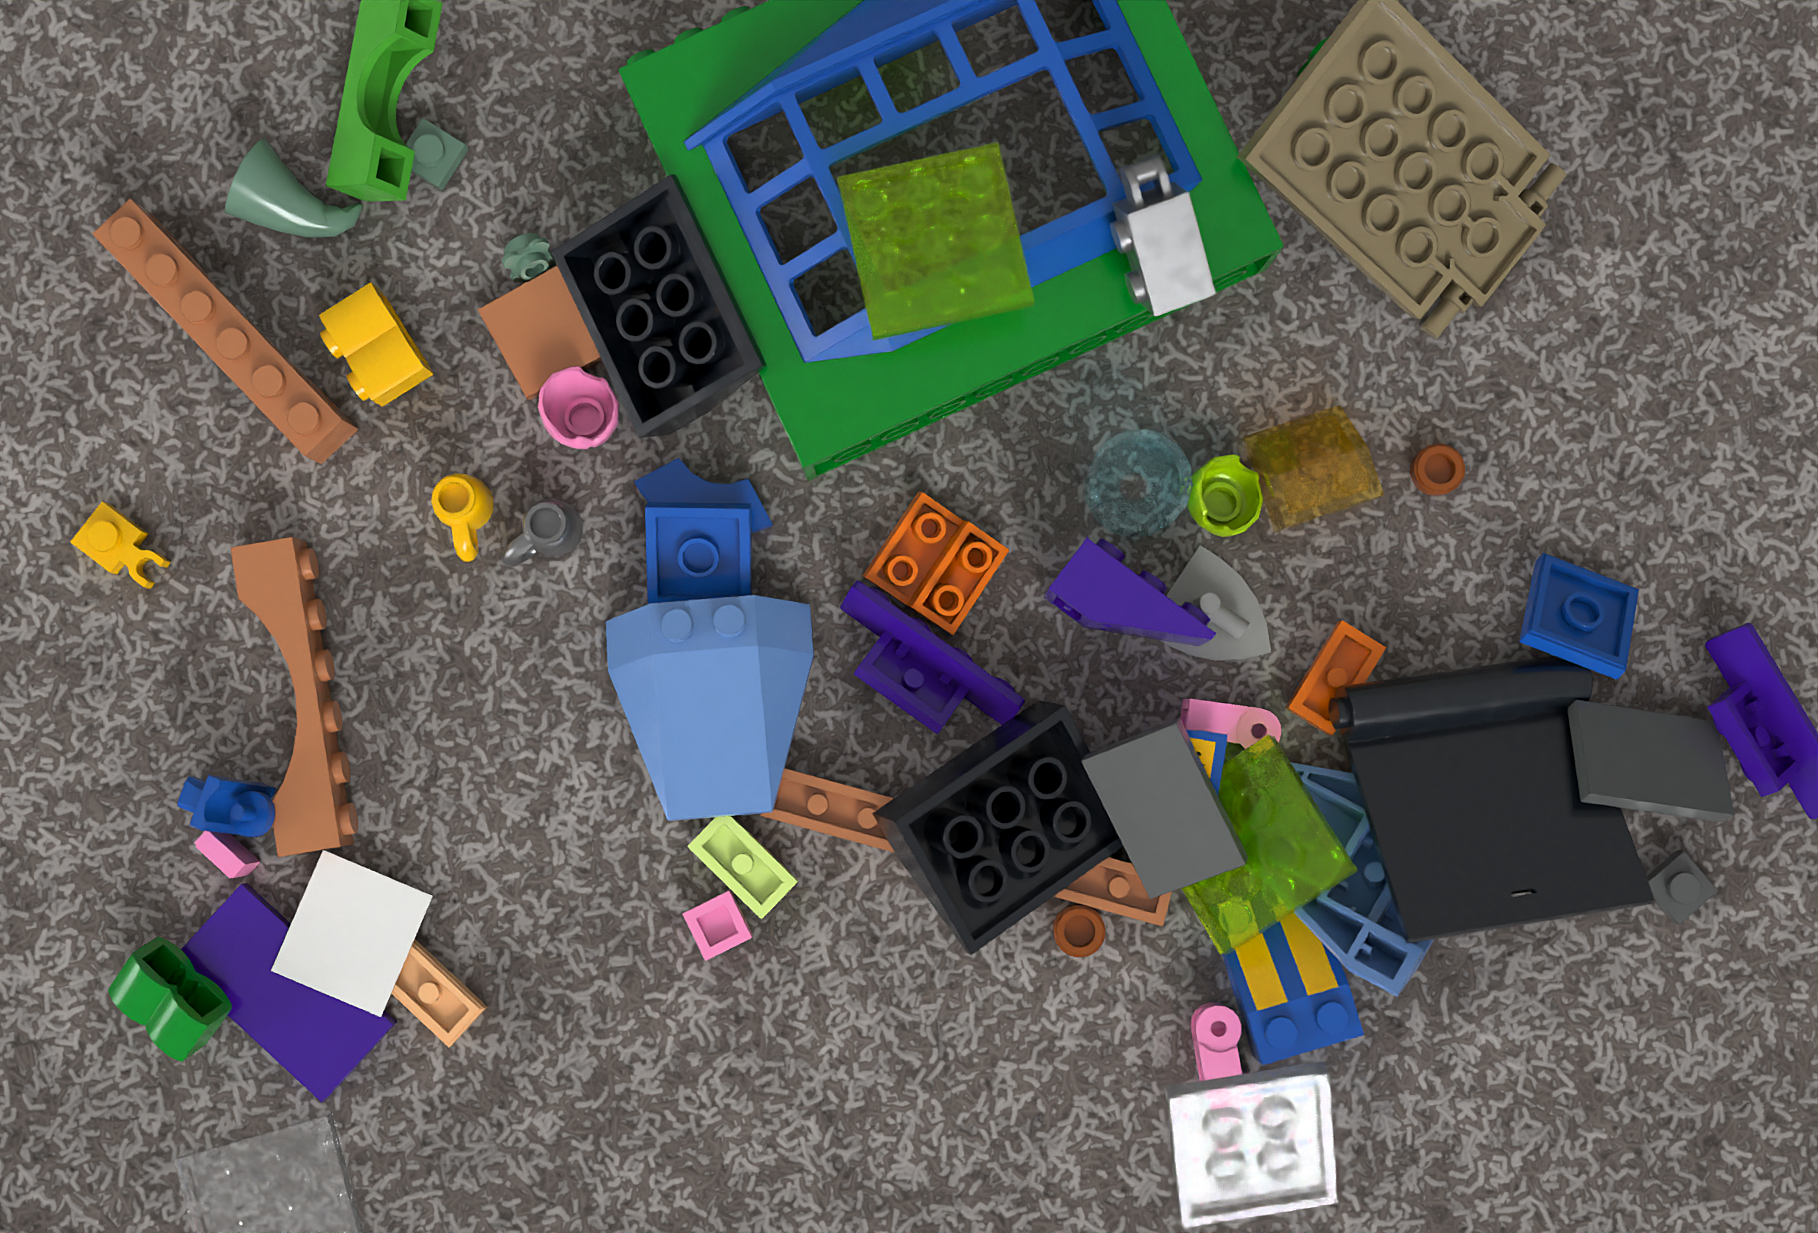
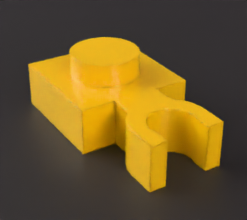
M103 501L70 541L110 573L118 574L123 566L126 565L130 576L144 588L151 589L155 584L143 573V566L148 560L152 559L160 567L165 568L171 563L158 552L141 548L140 545L148 536V533L112 505Z

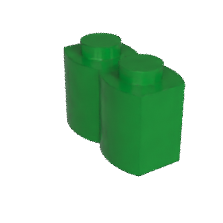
M160 936L134 951L108 988L109 995L118 1009L133 1021L144 1025L154 1044L165 1054L181 1062L208 1043L232 1009V1005L223 990L209 978L195 972L191 961L185 953L175 944Z

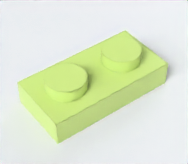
M734 816L715 817L687 846L760 919L799 881Z

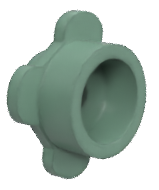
M526 233L515 237L505 246L502 264L504 268L511 269L510 277L512 281L523 282L525 280H532L546 272L549 267L555 265V259L552 253L548 251L550 244L546 238H541L535 233Z

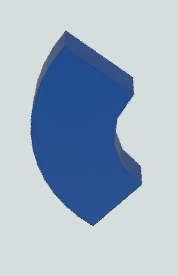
M677 458L634 481L638 490L648 502L751 503L752 533L773 526L749 479L731 484L711 483L691 473L680 458Z

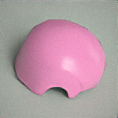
M571 366L552 373L540 388L538 409L544 428L551 437L562 445L571 448L588 449L589 447L595 448L606 442L617 428L620 404L605 378H599L586 373L581 367Z

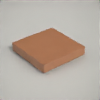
M558 266L477 309L529 401L539 396L540 388L552 373L571 366L581 367L584 371L602 361Z

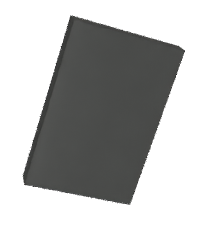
M1575 700L1567 708L1581 802L1723 823L1735 815L1720 734L1715 727L1714 721Z
M1180 717L1088 753L1081 760L1150 899L1246 865L1248 856Z

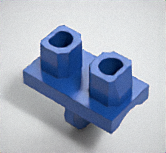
M208 775L206 780L189 776L185 780L177 806L194 813L189 825L199 830L238 834L255 838L264 835L274 823L275 807L271 798L276 788L260 782Z

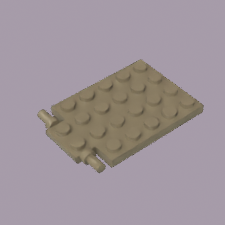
M1358 0L1237 155V158L1410 317L1421 320L1436 299L1440 297L1442 301L1421 326L1425 332L1435 339H1438L1458 312L1464 314L1471 304L1479 308L1485 304L1547 224L1540 219L1548 208L1546 201L1567 176L1562 168L1550 163L1530 189H1524L1550 157V154L1397 0Z

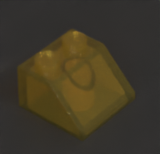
M1340 405L1242 437L1253 471L1259 474L1258 482L1275 534L1370 503L1384 496L1369 448Z

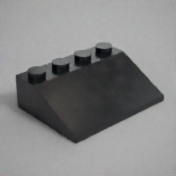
M670 174L551 252L639 438L664 436L674 433L710 412L767 366L676 175Z
M1038 700L872 813L898 859L964 950L970 955L1123 847L1081 762L1083 757L1091 752L1065 705Z

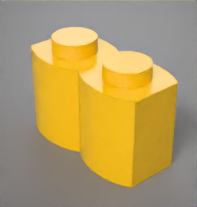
M372 282L319 315L326 328L320 332L322 340L337 359L344 355L352 372L346 375L347 380L363 401L370 398L373 402L383 407L434 374L387 297Z

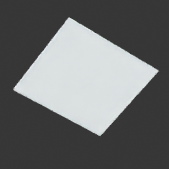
M323 850L271 971L381 1017L433 896Z

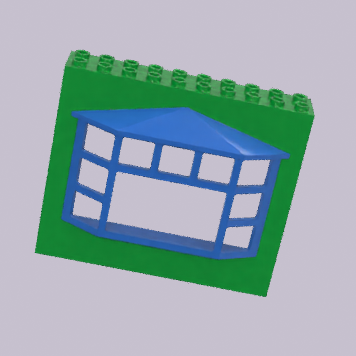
M769 0L751 9L748 6L735 8L726 13L720 23L705 30H702V28L689 29L678 35L674 40V44L655 52L653 49H647L638 52L627 60L626 66L618 69L666 176L670 174L677 176L767 364L765 368L758 372V375L808 481L1194 304L1191 303L1155 317L1141 303L1135 304L1125 281V273L1131 272L1126 253L1120 254L1110 228V224L1117 221L1113 203L1124 200L1127 197L1124 186L1098 134L1099 132L1143 119L1151 122L1174 173L1167 175L1169 183L1173 181L1189 192L1216 293L1267 270L1283 249L1284 245L1245 164L1237 158L1239 151L1166 0H1092L1106 31L1063 42L1053 40L1035 0ZM1017 5L1038 51L983 77H977L955 33ZM939 40L959 81L960 87L904 113H899L877 68ZM1110 48L1115 49L1140 101L1101 113L1090 114L1064 61ZM1041 70H1047L1107 196L897 293L888 294L831 175L830 167ZM861 76L882 122L825 149L819 148L799 104ZM780 112H784L804 157L801 161L751 193L731 153L727 139L736 132ZM813 177L838 229L828 238L784 264L760 215V210L807 178ZM1153 181L1139 185L1140 192L1143 193L1155 188ZM846 249L852 257L872 303L818 336L794 288L793 282L810 269L841 250Z

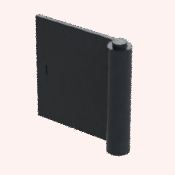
M1549 656L1345 685L1337 688L1335 698L1329 700L1330 721L1335 729H1340L1406 943L1649 905L1655 901L1621 807L1581 802L1567 708L1575 700L1589 702L1593 688L1590 669L1557 656ZM1530 892V894L1512 896V894Z

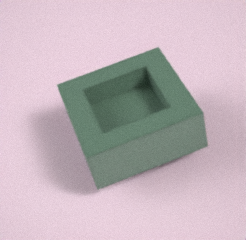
M424 118L421 119L406 143L408 147L415 151L411 173L440 191H443L469 150L466 144Z

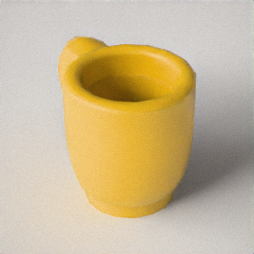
M454 473L443 477L437 482L432 491L431 504L435 515L440 521L452 528L454 547L458 557L464 562H470L476 558L479 551L476 530L488 522L493 513L494 500L491 490L484 482L469 474Z

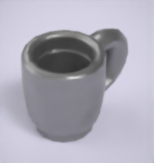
M554 498L542 499L533 503L526 510L523 517V533L503 549L502 563L507 567H516L528 560L537 551L550 557L563 556L572 552L580 543L583 534V523L578 512L566 502Z

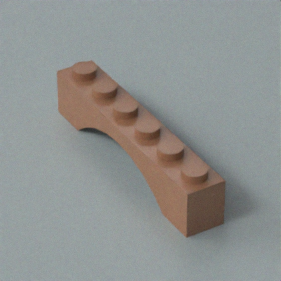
M129 199L92 233L305 457L322 464L358 430L340 409L234 305L198 265L190 253L152 213L132 199Z
M294 537L231 547L238 599L259 617L275 638L288 665L296 696L297 728L293 755L284 781L272 801L275 807L273 829L278 857L352 845L354 844L352 834L358 832V816L354 804L347 803L344 783L350 780V765L344 751L339 752L336 731L342 730V714L336 700L331 701L328 680L334 679L335 670L332 655L328 649L323 650L320 630L326 628L327 618L322 600L315 599L312 579L318 578L319 575L316 554L312 548H307L306 541Z

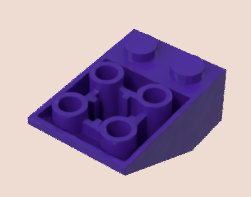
M1086 538L1044 596L1046 600L1087 629L1193 646H1201L1212 640L1216 635L1213 630L1207 627L1211 619L1204 612L1187 601L1182 606H1179L1164 595L1168 587L1162 581L1146 570H1142L1139 575L1134 573L1121 563L1125 555L1102 538L1096 544L1089 538Z

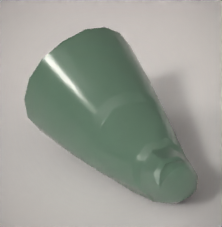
M264 137L247 152L241 161L228 193L224 213L288 234L303 237H335L355 226L363 206L360 203H355L341 208L326 204L324 200L298 182L295 175L283 163L269 141Z

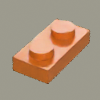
M1343 620L1338 621L1285 709L1328 736L1333 735L1336 729L1332 726L1329 717V700L1335 698L1336 690L1340 686L1365 683L1386 647Z

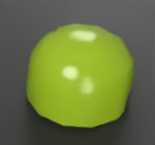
M1235 454L1216 456L1208 460L1192 474L1185 492L1186 505L1191 517L1200 527L1220 537H1229L1245 532L1258 520L1264 500L1258 482L1259 474L1245 467L1240 462V456Z

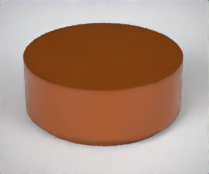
M1441 443L1432 444L1415 455L1411 463L1410 474L1414 485L1421 492L1430 496H1442L1455 490L1461 484L1465 475V463L1461 454L1452 446Z
M1083 904L1067 906L1058 913L1054 920V940L1059 948L1070 956H1090L1104 942L1106 932L1104 921L1089 906Z

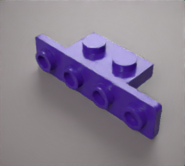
M857 580L848 591L840 606L841 610L880 637L859 664L854 675L937 735L963 698L1001 725L1014 718L1025 703V700L1015 692L1014 688L1007 681L987 673L976 665L965 651L951 647L933 634L928 625L915 617H909L891 604L887 596L880 590L868 587Z
M1745 623L1710 638L1705 643V646L1730 686L1707 707L1713 716L1716 729L1727 739L1740 761L1742 772L1752 781L1761 797L1779 792L1788 783L1810 819H1817V730L1751 623Z

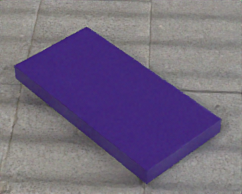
M243 883L181 950L191 961L195 972L212 980L226 994L232 1005L228 1016L322 1103L332 1095L392 1029L397 1021L385 1010L382 1016L379 1017L271 971L291 923L248 883Z

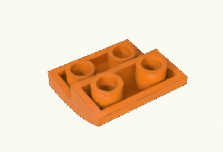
M918 492L862 577L936 626L954 635L1009 552V549L969 521H963L925 493Z

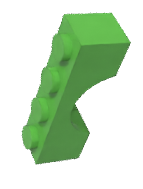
M361 0L326 180L327 187L363 201H406L415 151L402 141L398 133L396 124L397 102L409 73L422 59L434 52L442 2L438 0Z

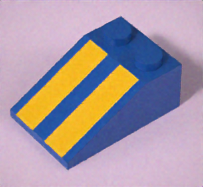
M1270 888L1208 906L1252 1056L1262 1065L1364 1035L1341 962Z

